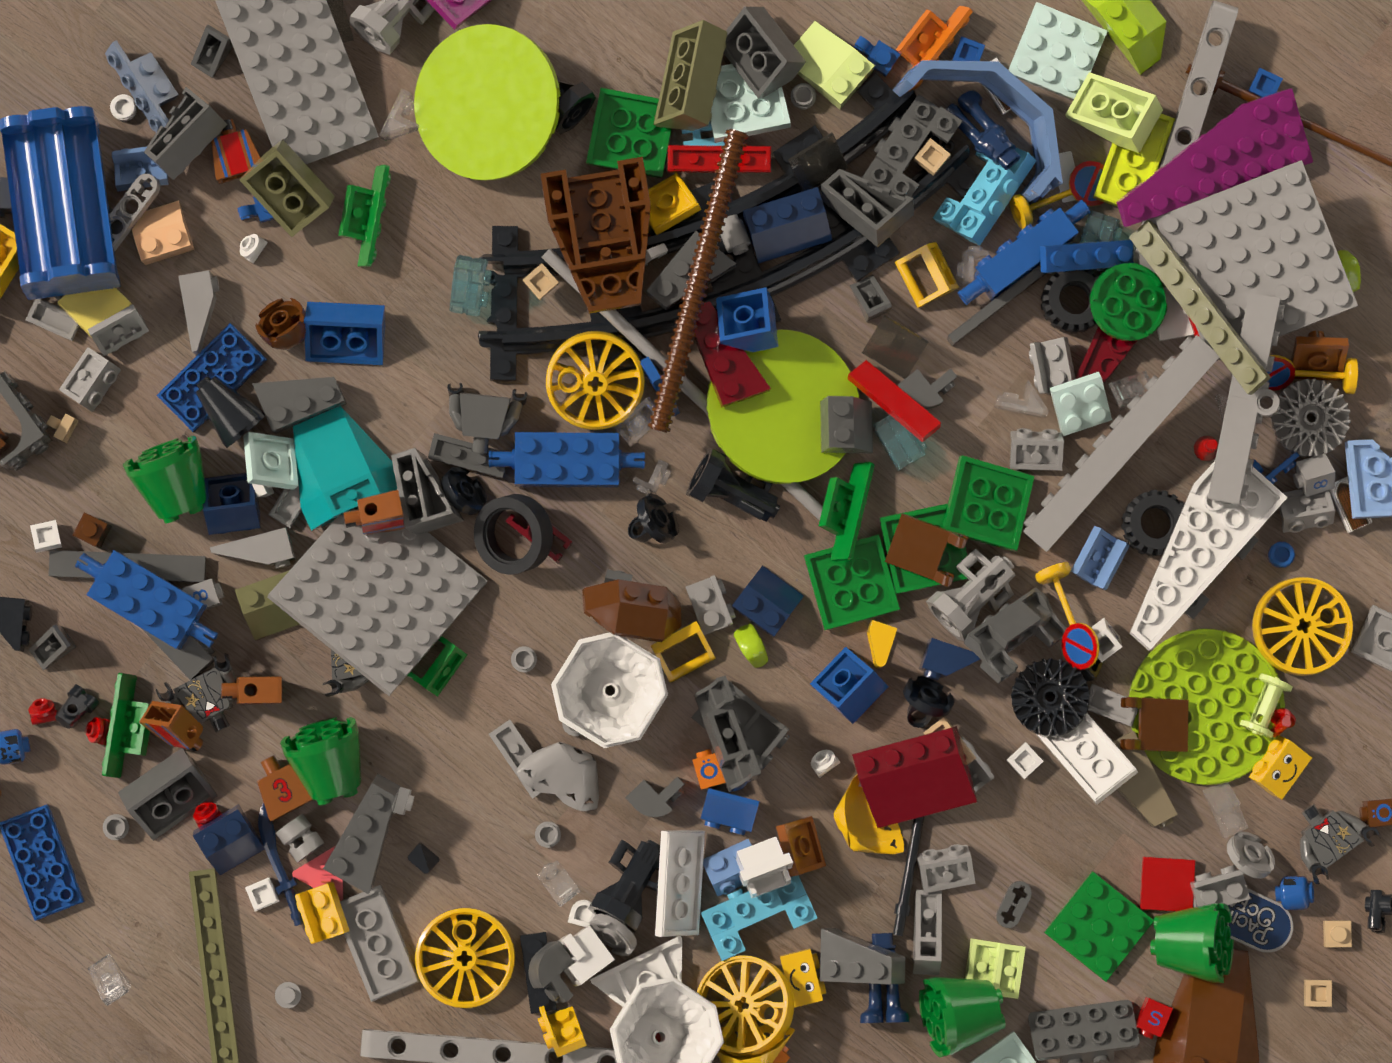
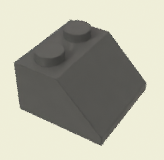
M827 396L820 401L821 453L872 454V402L853 396Z

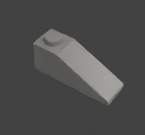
M209 270L179 276L191 350L195 355L199 354L202 350L217 300L216 292L220 291L217 276L213 277Z
M287 528L210 547L213 554L269 566L275 565L276 569L290 566V561L296 559Z
M916 890L913 974L939 975L942 961V891L924 893L923 890Z

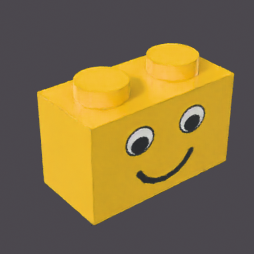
M1279 735L1269 744L1268 751L1263 758L1254 765L1253 772L1249 778L1270 795L1282 800L1312 757L1291 740Z
M809 948L780 955L783 973L793 991L794 1008L823 1001L822 995L827 993L824 981H820L817 978L816 969L820 968L817 953L812 954Z

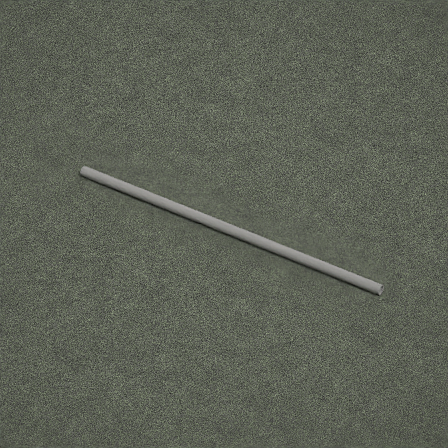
M550 248L542 258L580 293L567 263ZM616 310L600 312L646 357H649L655 366L661 371L663 367L666 368L667 364L664 362L668 359ZM682 376L681 380L684 382L683 385L680 384L679 388L708 415L707 396L686 376ZM799 483L781 484L820 521L823 506Z

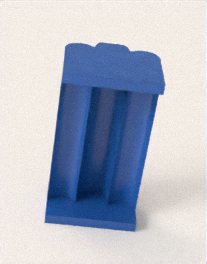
M78 106L62 110L61 108L53 107L31 110L28 112V115H11L1 118L0 131L2 133L20 269V286L26 298L34 300L120 288L121 284L116 266L100 148V129L93 108Z

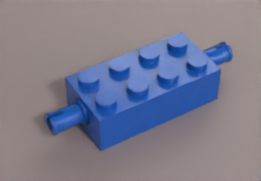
M1080 200L1065 213L1061 208H1058L1056 211H1053L1052 208L1039 217L1040 219L1037 221L1038 224L1033 227L1029 224L1019 232V235L1016 236V241L1012 242L1009 239L996 251L997 255L993 258L988 255L977 263L975 267L976 272L973 276L975 280L957 292L961 300L968 305L972 300L985 292L990 300L993 301L1041 264L1040 246L1062 245L1073 241L1079 233L1074 224L1091 213L1089 207L1083 200Z
M515 432V449H512V451H489V459H499L489 460L490 468L512 467V470H515V487H619V470L621 468L645 469V461H634L645 460V452H622V450H619V433Z
M113 550L104 564L89 557L86 553L79 557L88 565L77 561L75 567L95 578L93 585L86 594L90 598L175 649L181 650L189 636H192L209 648L214 642L205 637V635L216 640L218 633L199 623V619L207 607L206 604Z

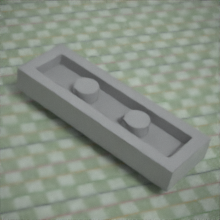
M508 720L489 733V736L533 799L542 792L527 786L520 779L516 771L521 762L533 754V752L512 721ZM524 770V772L528 773V776L532 778L531 770ZM544 779V780L538 782V783H544V784L547 785V786L549 785V784L546 782V779Z

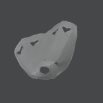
M558 742L537 750L525 758L516 769L518 776L527 786L542 793L556 794L569 807L579 811H590L598 807L597 764L592 755L584 750ZM524 770H531L532 778H530L528 776V773H525ZM544 779H546V782H547L549 785L547 786V785H545L544 783H538V782H539V781H542V780H544ZM575 793L576 800H573V798L567 796V794ZM589 798H591V800H592L594 803L592 804V803L589 802V803L585 804V802L588 801Z

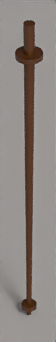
M1189 64L1186 69L1185 73L1188 75L1190 73L1192 64ZM1219 71L1213 95H1215L1219 88L1247 102L1262 98L1224 80L1225 71ZM1300 116L1304 128L1392 167V159Z

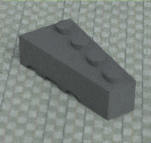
M377 773L323 868L367 894L370 893L375 882L400 789L399 785Z

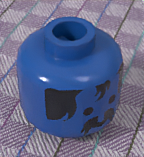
M19 729L0 731V764L7 765L23 762L25 752H30L28 736L23 737Z
M1305 876L1283 877L1280 886H1275L1276 901H1281L1282 907L1285 910H1306L1310 903H1314L1313 882H1309Z

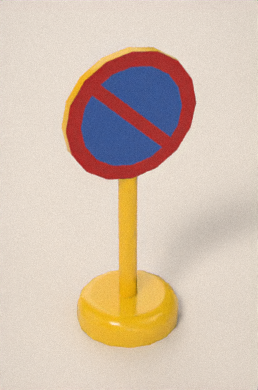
M1095 161L1082 162L1071 172L1068 190L1030 205L1022 195H1013L1009 204L1015 222L1021 229H1024L1029 224H1033V210L1071 195L1078 202L1083 200L1089 207L1101 205L1104 202L1094 199L1093 196L1104 165Z
M1270 355L1275 357L1272 372L1267 371L1271 377L1267 381L1269 382V390L1275 391L1285 388L1293 382L1295 376L1342 379L1344 392L1346 394H1355L1358 380V362L1356 358H1348L1345 361L1343 372L1295 370L1291 360L1279 355Z
M1063 562L1039 571L1035 574V578L1040 584L1054 583L1070 624L1062 636L1061 647L1063 655L1072 667L1075 666L1077 669L1082 670L1090 668L1096 662L1099 655V642L1097 635L1091 627L1084 623H1076L1060 583V579L1069 575L1071 571L1069 563Z

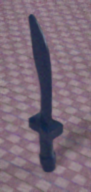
M263 803L258 817L260 837L280 883V886L275 889L278 895L284 892L291 911V919L294 922V926L304 924L301 913L297 908L293 889L298 883L295 877L289 881L280 861L273 822L269 820Z

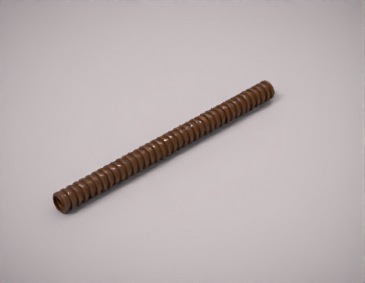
M729 129L725 132L728 134L727 138L723 140L726 143L725 146L721 147L723 154L719 155L721 161L717 162L719 169L715 170L717 176L713 178L715 184L711 186L712 193H709L711 199L707 201L708 209L704 211L706 213V217L702 219L704 225L700 226L702 233L698 234V237H700V240L696 241L698 248L694 249V253H696L695 257H692L694 263L690 265L692 270L687 275L690 278L685 283L688 286L683 290L685 292V296L681 298L683 304L679 305L681 312L677 313L679 319L675 321L677 327L673 328L675 334L671 336V340H673L672 344H669L671 350L666 354L669 356L668 360L664 362L667 365L666 368L663 367L662 369L664 376L661 375L660 377L662 379V383L658 384L660 391L656 392V395H658V398L654 400L656 406L652 407L654 413L650 415L651 423H648V427L666 433L671 431V428H669V425L673 423L671 417L675 416L673 409L677 408L675 404L676 400H679L677 394L681 392L679 387L684 382L681 379L682 376L685 377L684 369L688 367L685 364L690 359L688 353L692 352V349H690V346L694 344L692 338L696 337L694 330L698 329L696 325L697 321H700L698 315L702 313L700 308L705 303L702 301L703 297L706 298L707 296L705 290L709 288L707 286V282L711 280L709 274L713 273V270H711V267L715 265L713 259L717 258L715 251L719 250V246H717L718 242H721L719 236L723 234L724 231L721 229L726 224L723 221L724 218L728 217L726 210L729 211L730 209L728 203L732 201L730 195L734 194L732 190L736 186L734 180L738 179L736 172L740 171V167H738L739 163H742L740 157L744 155L745 152L742 150L747 145L744 142L749 137L746 133L738 130Z

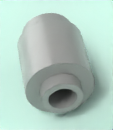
M738 215L724 218L723 222L726 224L722 226L721 230L724 232L720 235L727 252H733L734 255L746 252L748 250L747 246L751 244L743 221L738 218Z

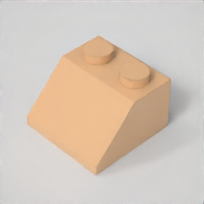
M179 200L145 211L132 228L140 259L145 265L194 250Z

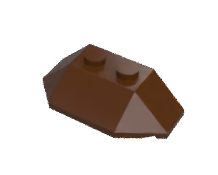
M617 579L586 587L582 590L584 614L592 617L599 625L613 635L663 642L682 626L680 602L667 587Z

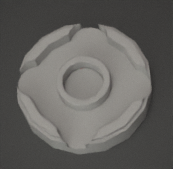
M1249 832L1236 833L1227 843V853L1231 861L1248 876L1259 879L1267 877L1275 867V858L1271 849L1267 845L1264 847L1259 843L1261 839Z
M596 914L590 921L589 926H591L605 947L608 945L613 948L611 950L612 953L627 956L637 946L633 933L617 919L609 915Z

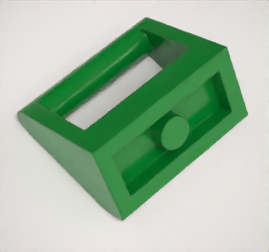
M443 636L438 640L446 646L424 677L421 679L412 672L407 675L437 697L468 655Z

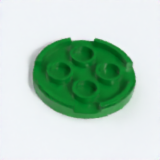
M1124 263L1107 269L1095 281L1091 291L1090 307L1095 322L1107 335L1121 341H1136L1151 335L1159 328L1167 311L1166 296L1162 287L1163 283L1153 271L1140 264Z

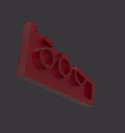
M711 302L704 303V306L701 305L702 313L698 315L700 321L696 323L698 329L694 330V333H696L694 338L721 408L769 392L771 390L770 386L743 349L721 344L718 313Z
M1098 326L1076 375V379L1099 372L1104 385L1138 340H1117L1107 335Z

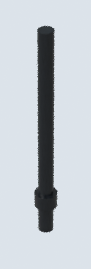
M925 816L913 819L899 902L895 904L894 909L896 918L893 935L903 936L906 916L910 914L911 906L908 905Z

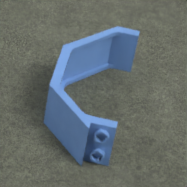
M922 60L910 69L893 89L901 97L913 88L919 80L981 83L992 94L1009 106L1016 115L1027 123L1030 129L1033 155L1037 160L1035 162L1036 172L1020 195L1027 202H1036L1040 197L1043 198L1049 191L1063 184L1053 109L999 61Z

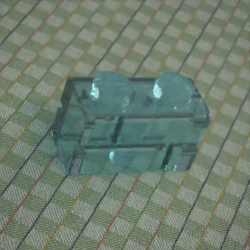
M1091 211L1087 217L1079 243L1119 240L1123 229L1118 227L1120 220ZM1098 268L1094 270L1102 272L1105 268Z
M463 255L457 256L454 265L449 308L451 312L466 313V315L478 317L482 307L487 308L489 292H485V285H490L492 271L487 270V259H473Z
M891 415L872 426L897 471L904 469L926 455L924 451L927 448L925 442H921Z

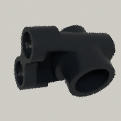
M77 684L67 693L68 699L55 715V719L67 729L75 727L79 719L87 712L92 713L99 705V701L94 696L87 694Z
M1371 890L1370 896H1366L1365 911L1369 912L1367 929H1370L1371 932L1385 933V915H1392V894H1385L1382 890Z

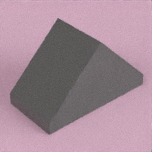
M207 25L191 65L213 78L233 48L230 38L212 26Z
M874 275L850 285L866 322L890 312L892 305Z
M56 624L29 648V651L40 667L45 670L77 646L65 629Z

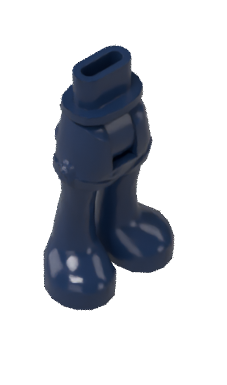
M976 90L968 91L958 98L960 108L955 103L950 104L946 108L947 111L962 120L958 128L971 140L978 153H982L992 160L995 165H1001L1005 170H1008L1019 161L1021 156L1015 151L1016 146L1010 142L1005 134V129L996 124L982 109V97ZM961 109L969 113L985 131L981 133L968 120Z
M893 933L872 934L873 945H878L896 953V945H893ZM869 983V1004L867 1010L860 1015V1023H884L881 984ZM886 984V1023L909 1022L908 1012L901 1008L899 984Z

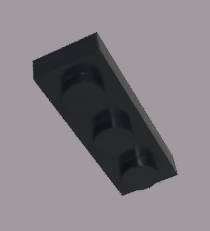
M546 932L520 935L531 1014L540 1013L539 1007L544 1006L546 1011L557 1010L556 1002L549 999L544 991L546 988H533L529 980L531 959L548 943Z

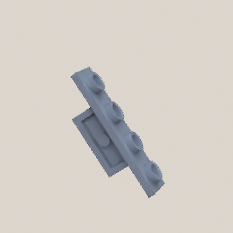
M117 40L112 42L105 52L107 61L120 76L123 86L133 96L136 106L142 110L148 119L151 129L157 132L160 126L165 127L169 121L160 106L175 100L179 94L151 52L130 62Z

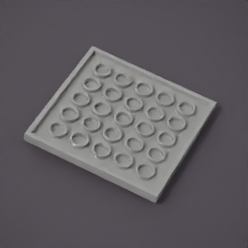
M1302 160L1155 217L1160 233L1239 336L1241 335L1249 292L1281 298V305H1285L1282 321L1277 320L1275 330L1280 331L1279 337L1358 307ZM1197 328L1200 338L1211 347V345L1208 343V341Z
M342 514L331 523L268 594L267 598L390 696L486 585L487 580L428 532L415 535L406 529L404 525L403 530L365 535L361 525L346 528L344 515Z

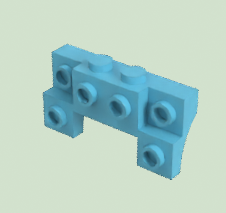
M1016 148L1015 151L1021 157L1012 167L1005 170L1001 165H995L992 160L982 153L976 152L975 155L987 162L962 201L958 202L946 197L933 219L970 242L980 246L1037 160L1030 153Z
M799 875L791 877V884L755 898H751L749 891L743 893L742 889L736 890L727 895L729 900L701 912L722 961L746 950L738 934L739 930L783 910L786 911L793 929L817 919V915Z

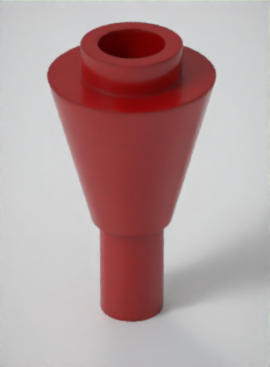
M1211 436L1198 438L1194 444V453L1197 458L1202 461H1211L1216 458L1217 440Z

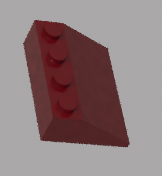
M957 726L852 754L860 784L877 828L978 802Z

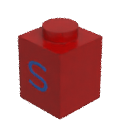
M1145 997L1136 1018V1027L1140 1028L1138 1033L1150 1039H1153L1154 1035L1161 1037L1173 1008Z

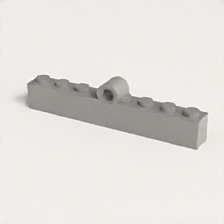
M1249 292L1240 338L1265 371L1272 372L1275 357L1270 356L1272 346H1277L1280 331L1275 329L1277 320L1282 321L1285 305H1281V298ZM1232 375L1208 494L1209 500L1239 506L1241 500L1246 501L1249 485H1244L1246 474L1251 475L1254 463L1253 459H1249L1251 449L1257 448L1259 434L1255 433L1256 423L1261 424L1263 417H1272L1280 409L1279 397L1274 391L1269 390V382L1262 385L1254 394L1249 395ZM1264 398H1270L1273 401V405L1269 409H1264L1260 405Z

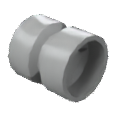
M304 814L293 819L276 833L284 845L290 846L289 852L297 863L324 844L316 831L312 832L310 830L312 825ZM300 837H303L304 843L300 842L298 839Z

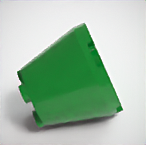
M196 436L188 437V441L185 442L176 438L142 451V454L138 456V460L133 462V459H128L123 463L127 477L159 519H163L165 524L179 519L180 514L186 512L195 514L203 510V503L206 501V488L201 450Z
M337 717L308 724L299 728L300 732L296 733L291 739L290 736H285L280 742L287 761L313 800H317L318 805L328 804L333 801V798L342 795L344 798H348L358 793L357 788L361 785L359 729L353 717H349L346 719L347 721L343 722L338 721Z
M1212 903L1156 915L1154 917L1156 935L1155 939L1151 940L1150 952L1151 955H1156L1157 965L1212 983H1224L1223 975H1229L1234 946V939H1231V930L1228 926V923L1232 922L1228 905L1225 903Z
M943 977L923 980L925 988L919 990L920 1014L923 1027H927L928 1033L933 1041H930V1047L938 1057L953 1055L999 1030L1005 1029L1006 1022L1000 1008V1004L1003 1003V995L999 988L995 989L989 980Z

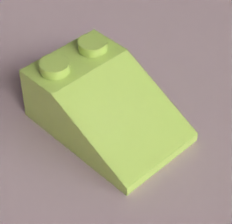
M816 21L794 44V47L806 61L797 74L839 110L874 70L875 65Z
M1089 72L1065 116L1118 146L1140 153L1163 109L1156 95Z

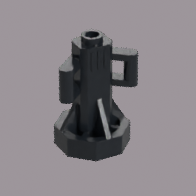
M557 77L560 89L558 109L560 114L555 130L561 135L573 129L588 114L596 97L593 91L583 82L573 84L562 81Z
M709 449L700 461L689 483L686 495L699 502H703L706 497L721 498L759 520L767 522L769 518L774 519L780 509V505L777 504L778 497L769 493L773 483L759 480L765 483L763 489L751 483L754 477L747 474L745 479L734 475L725 463L726 455L714 449Z
M621 840L608 863L618 870L622 876L618 882L597 892L588 910L594 915L604 914L617 919L634 935L643 919L642 892L645 887L658 892V882L655 883L649 880L655 869L659 871L660 845L651 840L647 842L641 841L636 850L629 843ZM626 852L633 856L627 867L620 863Z

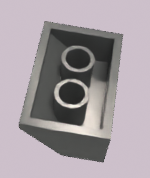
M745 6L726 30V49L723 53L758 99H762L792 81L806 63L805 59L764 7Z
M184 748L179 749L118 792L127 811L153 841L194 813L198 805L210 802L218 796Z

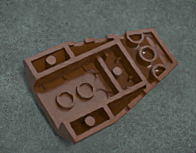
M643 157L617 161L618 170L567 178L566 169L540 174L549 226L589 314L641 305L651 210Z
M1233 949L1229 975H1223L1224 983H1212L1183 974L1171 1008H1173L1162 1036L1158 1037L1155 1042L1153 1063H1259L1248 951Z

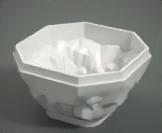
M610 632L578 640L551 684L559 721L603 748L641 740L668 696L660 659L624 636L613 635ZM607 686L615 688V693L612 696L605 693Z
M673 976L637 984L610 1028L617 1063H712L724 1043L716 1005ZM656 1033L661 1035V1042L656 1041Z

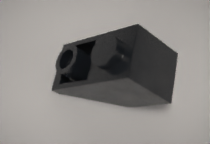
M0 597V634L15 651L24 652L25 646L28 647L30 641V632L26 631L27 621H31L32 605H29V600Z

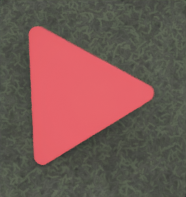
M335 846L292 872L293 877L313 888L334 882L339 900H343V880L323 869Z

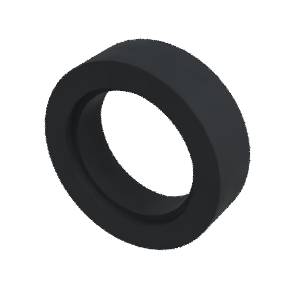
M511 494L493 499L483 506L475 520L474 542L480 557L490 568L502 574H519L538 567L547 558L553 543V528L547 512L536 500L522 494ZM505 510H514L520 513L527 520L531 528V547L528 553L521 559L506 555L498 546L495 538L496 521Z

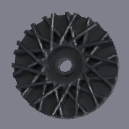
M1043 658L1039 662L1033 661L1032 665H1027L1024 671L1019 672V676L1015 678V684L1012 686V707L1017 719L1026 729L1040 736L1057 737L1071 732L1083 721L1089 708L1090 694L1086 680L1075 666L1072 667L1069 662H1063L1061 659L1053 660L1049 658L1045 660ZM1048 694L1055 695V699L1052 702L1045 699Z

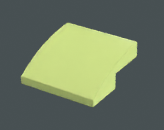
M970 938L965 979L989 980L995 989L999 988L1003 997L1018 999L1026 947Z

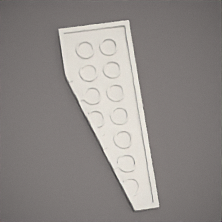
M1215 461L1193 484L1129 633L1148 651L1154 647L1288 498L1254 467L1251 475L1246 474L1244 485H1249L1246 501L1241 500L1240 506L1208 499Z

